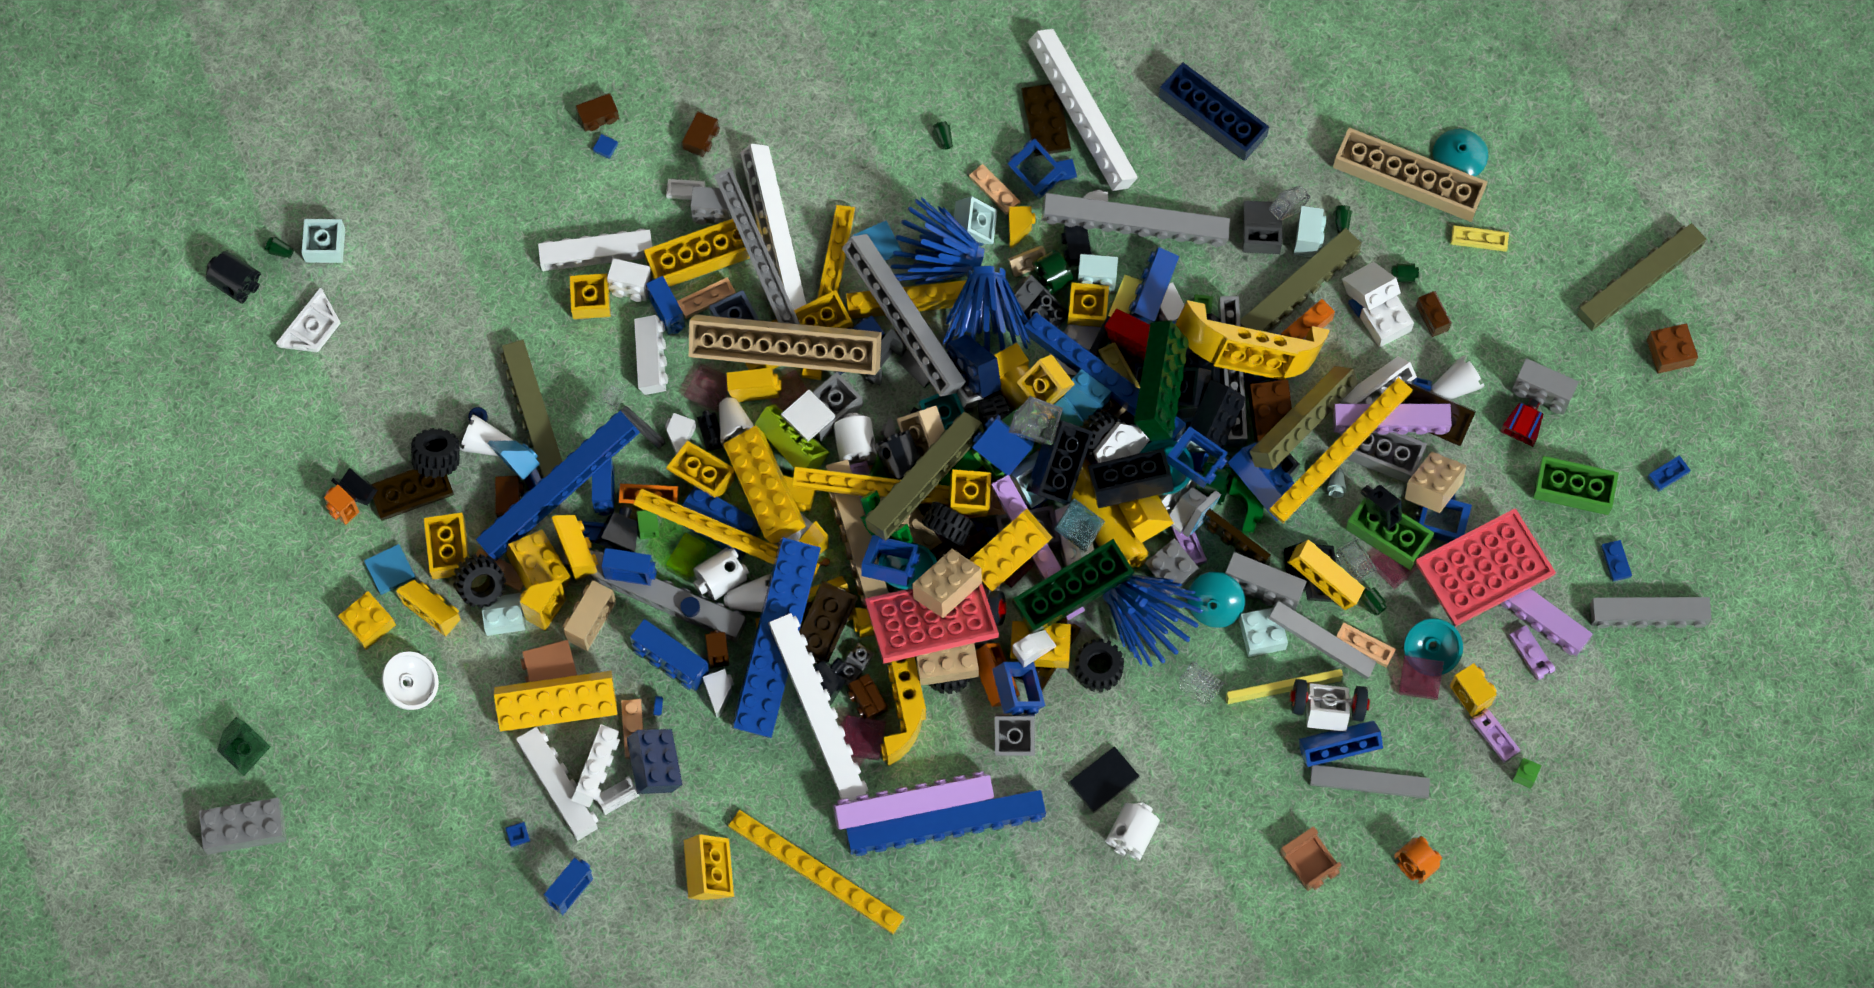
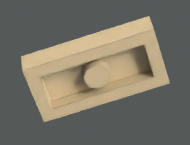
M1041 245L1008 258L1012 275L1017 277L1035 270L1032 262L1046 254L1045 248Z

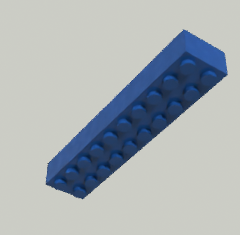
M784 537L780 539L732 729L772 738L788 677V670L768 623L791 613L793 617H797L801 626L821 547Z

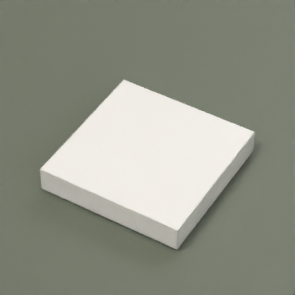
M807 390L781 414V417L808 442L835 418V414L810 390Z

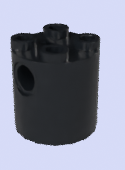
M223 251L209 261L206 281L237 302L244 304L248 295L251 292L255 293L259 289L260 284L258 280L261 272L229 251Z
M909 430L899 433V436L896 433L887 437L886 442L883 440L874 444L887 477L890 479L902 480L905 473L911 470L921 457Z

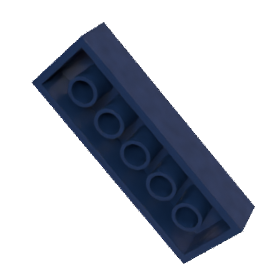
M1184 62L1159 88L1158 97L1244 162L1268 136L1269 126Z

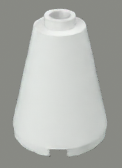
M1463 355L1431 386V392L1452 400L1482 389L1484 383L1479 384L1478 381L1481 378L1470 361L1467 363L1464 361L1467 357Z
M726 397L720 402V441L725 449L723 443L752 428L754 425L735 398Z
M472 415L460 450L463 452L498 456L488 445V442L512 441V439L478 416Z
M771 574L728 591L727 595H724L725 606H729L730 610L762 612Z

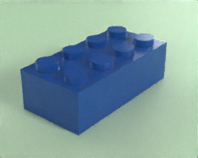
M1256 442L1242 448L1228 464L1269 512V509L1294 482L1292 477L1282 469L1280 463L1274 470L1254 466L1250 450L1258 443ZM1270 513L1271 516H1272L1276 521H1278V519H1277L1272 513Z
M696 486L682 504L686 508L752 536L758 537L761 532L756 519L719 497L714 498ZM687 528L722 550L732 548L725 543ZM734 548L738 554L737 559L742 560L746 552Z
M645 619L630 637L634 649L633 652L641 658L644 656L648 658L652 666L657 669L659 667L664 669L668 677L680 680V684L687 690L693 689L697 691L703 683V676L710 673L707 661Z

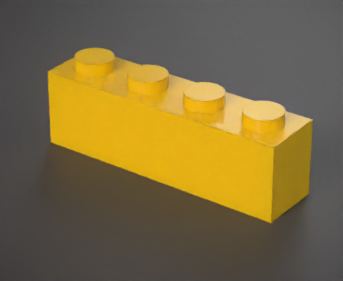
M1310 540L1297 545L1288 562L1344 610L1355 606L1365 589Z

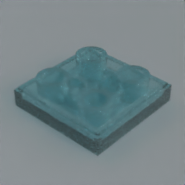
M1074 498L1054 530L1086 552L1105 521Z

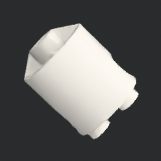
M849 413L844 415L843 419L835 422L834 431L839 461L848 459L849 465L863 461L873 464L877 457V451L874 447L875 439L871 418L858 413Z
M733 547L723 549L693 568L697 578L693 584L700 595L706 593L715 601L747 580L749 571L744 564L739 563L737 559L738 554ZM724 567H730L732 572L726 571Z
M1125 803L1105 842L1115 847L1114 851L1122 856L1128 854L1133 859L1140 861L1160 820L1151 813L1153 809L1145 803Z

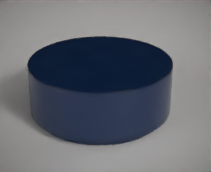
M481 407L471 409L468 414L469 421H471L472 415L478 416L485 422L488 420L486 410Z
M694 597L683 599L680 605L681 612L686 617H695L700 612L699 601Z

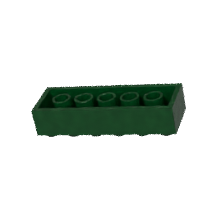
M1172 320L1150 323L1134 423L1151 441L1172 439L1173 431L1175 430V417L1178 412L1177 405L1181 394L1180 386L1183 380L1186 349L1189 343L1187 337L1184 336Z
M1112 539L1014 597L1012 604L1031 634L1046 629L1133 577L1134 570L1115 540Z

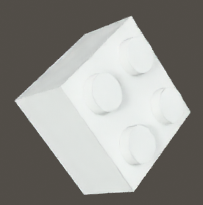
M613 258L607 277L610 293L619 298L623 296L629 297L636 302L641 300L647 301L646 283L652 281L650 267Z
M1397 295L1371 310L1363 308L1360 315L1362 322L1379 348L1411 332L1414 325L1413 320Z

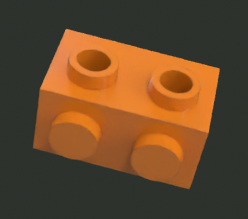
M339 485L330 488L326 492L324 499L327 504L325 506L329 510L328 513L335 520L339 518L346 525L359 513L354 499Z

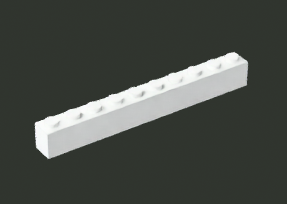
M1053 29L1036 31L1028 43L1112 191L1128 189L1138 177Z
M750 144L740 153L757 226L795 310L806 305L772 157L769 146Z
M790 613L769 622V627L840 798H849V801L857 800V796L865 795L869 791L864 780H860L858 774L861 771L857 762L853 763L851 755H853V751L849 744H845L843 737L846 735L843 727L838 726L835 720L838 718L835 708H830L828 703L831 700L827 689L823 690L820 682H823L819 670L815 671L813 667L815 660L812 653H808L805 646L808 643L804 634L800 635L798 627H800L799 621L796 616L793 617Z

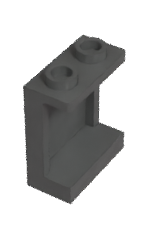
M892 328L881 340L880 368L893 352L902 357L907 350V346L898 332ZM881 369L876 375L865 374V378L869 383H876L879 386L882 384Z

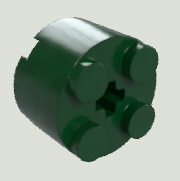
M1057 250L1050 251L1032 262L1034 269L1037 271L1034 273L1039 283L1043 281L1045 284L1044 288L1050 294L1073 282L1070 269L1067 271L1065 266L1067 263Z
M1204 463L1202 468L1203 477H1205L1214 463ZM1223 467L1222 470L1218 468L1214 473L1217 476L1211 484L1207 483L1204 488L1196 484V489L1206 497H1209L1214 491L1219 492L1221 496L1216 504L1221 506V502H1224L1230 486L1227 479L1228 477L1232 478L1233 470L1227 467Z

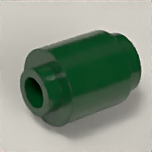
M1397 263L1392 265L1391 274L1396 277L1397 282H1415V278H1419V267H1415V263Z
M1375 587L1364 589L1360 601L1371 614L1373 613L1375 616H1378L1387 609L1386 601Z

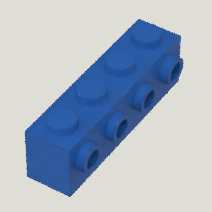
M1160 247L1155 252L1152 251L1147 260L1150 262L1149 266L1144 269L1141 276L1143 278L1142 284H1139L1135 291L1137 295L1136 300H1133L1129 307L1131 316L1147 324L1155 322L1179 259L1178 255Z
M1374 720L1349 726L1346 732L1332 730L1299 739L1301 756L1307 767L1383 748L1381 731Z

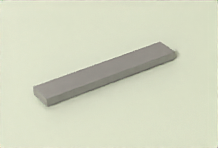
M1280 601L1275 603L1268 619L1361 677L1369 678L1376 661Z
M1313 765L1311 767L1310 786L1428 799L1430 778Z

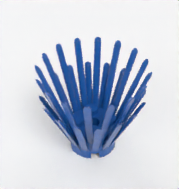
M921 197V200L927 206L918 199H915L916 204L942 226L909 207V212L925 221V228L928 230L907 220H902L901 223L922 233L919 235L921 241L897 235L896 240L935 252L916 249L915 253L893 251L894 256L941 264H893L890 266L892 269H908V272H920L894 274L897 280L926 278V280L915 282V284L922 285L968 277L969 269L973 271L974 267L981 266L984 248L980 246L984 244L976 241L944 207L942 209L938 206V211L923 197Z
M994 266L974 267L973 273L970 269L968 270V279L946 318V325L950 323L951 319L952 322L943 344L946 341L947 343L952 341L956 335H958V338L963 336L966 331L971 333L970 337L975 340L976 331L978 334L982 332L984 314V348L990 352L991 313L992 332L994 334L998 332L1000 351L1005 349L1003 333L1006 332V329L1010 332L1013 344L1017 343L1015 335H1020L1024 348L1028 349L1027 343L1030 345L1031 343L1021 318L1025 324L1028 319L1006 279V270L1000 268V273L994 272Z
M1133 575L1130 579L1104 593L1103 599L1109 604L1123 647H1125L1126 641L1129 650L1137 658L1140 665H1142L1141 657L1135 647L1136 643L1147 664L1152 667V661L1136 632L1140 633L1161 663H1165V659L1155 646L1156 640L1143 623L1173 654H1178L1175 646L1163 635L1168 634V630L1163 625L1186 642L1190 641V637L1159 613L1173 622H1177L1179 618L1193 627L1197 628L1199 625L1194 620L1163 604L1160 600L1178 608L1185 607L1197 613H1202V609L1171 597L1174 594L1191 600L1202 601L1199 597L1186 594H1195V591L1179 588L1182 584L1173 582V579Z

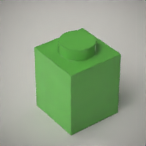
M643 509L637 511L640 540L659 537L657 515Z
M1523 757L1513 781L1531 789L1542 765Z

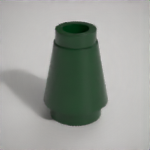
M947 121L933 125V133L943 150L952 148L951 128Z
M1339 205L1335 207L1334 217L1338 233H1341L1345 228L1349 230L1352 215L1350 206Z
M270 237L266 243L265 251H268V254L291 259L294 248L277 237Z

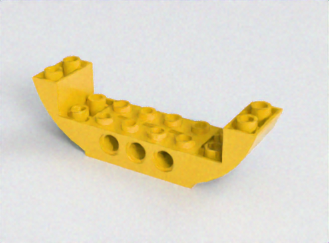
M1189 300L1186 301L1175 324L1184 336L1187 337L1188 347L1203 359L1213 363V366L1279 380L1295 377L1307 371L1314 363L1330 331L1311 326L1305 340L1211 321L1207 320L1205 304Z
M855 608L856 614L853 615L855 632H859L860 638L875 635L867 609ZM915 657L886 663L890 664L888 665L889 680L894 682L892 683L894 701L898 700L896 702L897 717L902 719L900 721L901 734L884 737V743L881 744L883 761L887 760L888 766L900 760L911 749L919 735L922 720H926V707Z

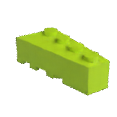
M775 404L767 406L754 425L765 434L766 438L793 468L802 467L819 470L830 452L814 438L807 442L781 417L783 411Z

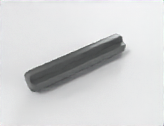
M625 406L621 409L640 433L659 449L664 446L665 439L630 408Z

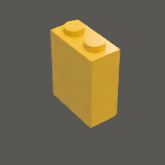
M772 367L727 373L728 392L738 402L779 398V391H782L781 380L778 379V374L774 373Z

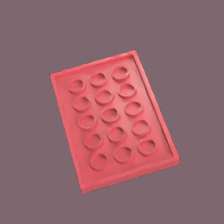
M1516 508L1415 560L1417 567L1454 627L1556 574Z
M982 583L944 618L915 600L913 589L865 598V604L883 663L999 638Z

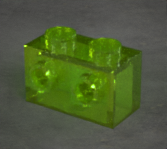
M685 532L666 563L667 571L686 581L690 576L693 577V568L697 566L700 560L703 561L707 554L706 544Z

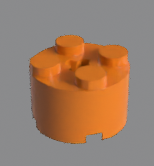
M1422 836L1412 838L1394 855L1395 859L1398 858L1400 861L1397 864L1400 870L1410 880H1419L1418 884H1422L1440 868V861L1442 860L1441 855L1437 851H1433L1428 845L1427 840Z

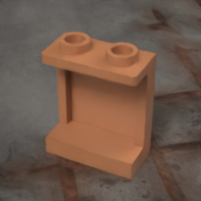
M568 640L522 652L524 658L520 659L523 670H527L528 676L525 677L526 683L577 675Z
M1314 826L1283 846L1280 850V854L1307 891L1312 888L1314 890L1318 889L1324 884L1323 880L1328 877L1330 879L1336 877L1340 873L1339 870L1342 866L1340 862L1337 863L1319 839L1317 836L1318 831Z

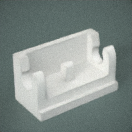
M627 776L623 781L600 793L596 801L603 813L607 815L640 795L637 794L636 786L630 776Z

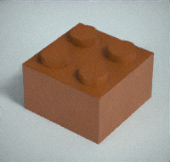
M1687 323L1651 331L1647 338L1658 374L1694 366L1698 359Z

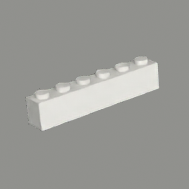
M638 229L634 232L620 231L617 234L609 235L604 233L594 237L582 236L578 239L565 238L561 241L553 242L548 240L538 243L542 271L612 263L613 258L623 261L645 259L644 250L652 247L650 229Z
M535 727L516 738L519 747L576 840L578 841L597 830L596 823L598 819L594 812L589 813L586 806L571 801L577 784L573 779L569 780L566 774L569 772L564 763L559 764L556 758L559 756L553 746L549 748L546 743L549 740L544 731L540 732Z

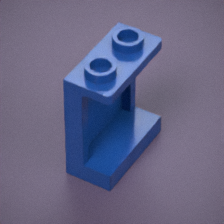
M997 415L995 418L991 417L985 424L987 428L983 433L980 431L973 439L975 443L972 448L1003 473L1010 475L1033 448L1034 442L1029 438L1025 440L1000 420L1001 417Z

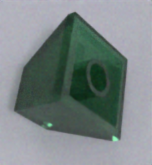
M235 717L222 732L217 752L238 772L245 776L271 746L246 722Z

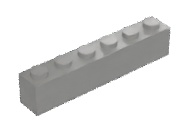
M1710 597L1593 598L1590 602L1591 625L1598 628H1607L1609 626L1626 628L1628 625H1636L1637 628H1646L1648 625H1655L1656 628H1665L1667 625H1675L1676 628H1684L1687 625L1703 628L1712 620Z

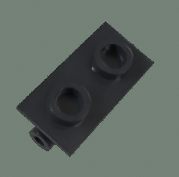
M709 410L703 411L702 416L697 417L706 451L723 448L720 441V427L716 413H710Z

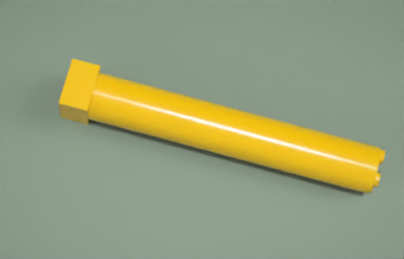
M1018 343L994 355L998 361L1002 389L999 392L1006 399L1012 412L1029 400L1017 383L1029 370V360ZM1050 408L1041 411L1049 421L1051 417L1057 419ZM1085 456L1070 503L1084 505L1086 513L1101 523L1093 536L1099 547L1114 539L1132 568L1135 566L1141 567L1145 564V558L1149 552L1144 544L1140 543L1118 504L1098 508L1088 470V465L1092 464L1087 456Z

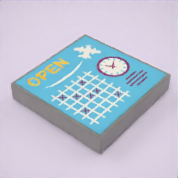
M1214 491L1195 509L1182 533L1187 538L1204 523L1205 513L1208 509H1214L1221 496L1219 492Z

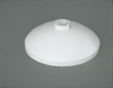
M402 652L392 657L386 663L382 673V686L386 696L394 705L405 710H417L425 707L434 699L438 690V675L433 664L425 656L416 652ZM403 680L407 682V687L403 685Z

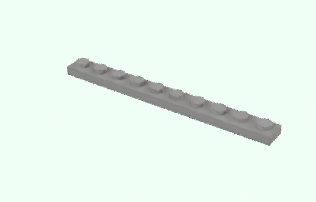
M730 167L715 174L714 177L778 322L800 324L732 168Z

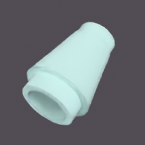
M1337 468L1331 475L1327 487L1329 496L1333 498H1341L1346 492L1344 470Z

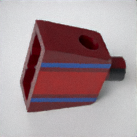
M1530 399L1527 405L1519 403L1504 422L1500 432L1534 447L1544 415L1538 411L1540 402Z

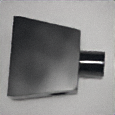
M1366 485L1361 490V494L1366 498L1367 511L1387 531L1402 520L1401 500L1382 485H1378L1374 489Z
M622 506L620 507L619 514L613 512L609 515L595 543L609 549L634 552L636 549L638 522L630 518L632 510Z
M839 657L832 665L828 661H821L814 667L815 671L819 670L823 682H820L823 690L827 689L831 699L828 701L829 705L833 703L846 682V678L840 672L847 664Z

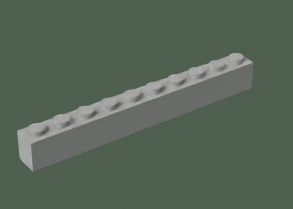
M1046 193L1043 199L1041 221H1046L1048 224L1061 223L1068 227L1083 226L1085 229L1097 228L1105 232L1119 231L1122 234L1134 233L1142 237L1170 238L1178 242L1207 243L1215 247L1225 246L1229 239L1230 218Z
M867 234L852 236L843 246V251L939 396L957 393L966 381L869 236Z
M590 550L591 555H596L599 565H596L597 573L585 578L594 580L603 586L707 631L718 630L725 632L726 639L737 643L746 625V617H744L743 613L737 610L732 612L721 603L714 604L709 602V599L705 596H695L686 588L681 587L679 589L668 580L661 581L655 578V580H652L651 586L605 579L601 567L604 554L598 550ZM564 554L561 561L564 564L565 568L572 572L566 555ZM694 597L699 601L700 612L695 617L683 615L680 608L683 599Z

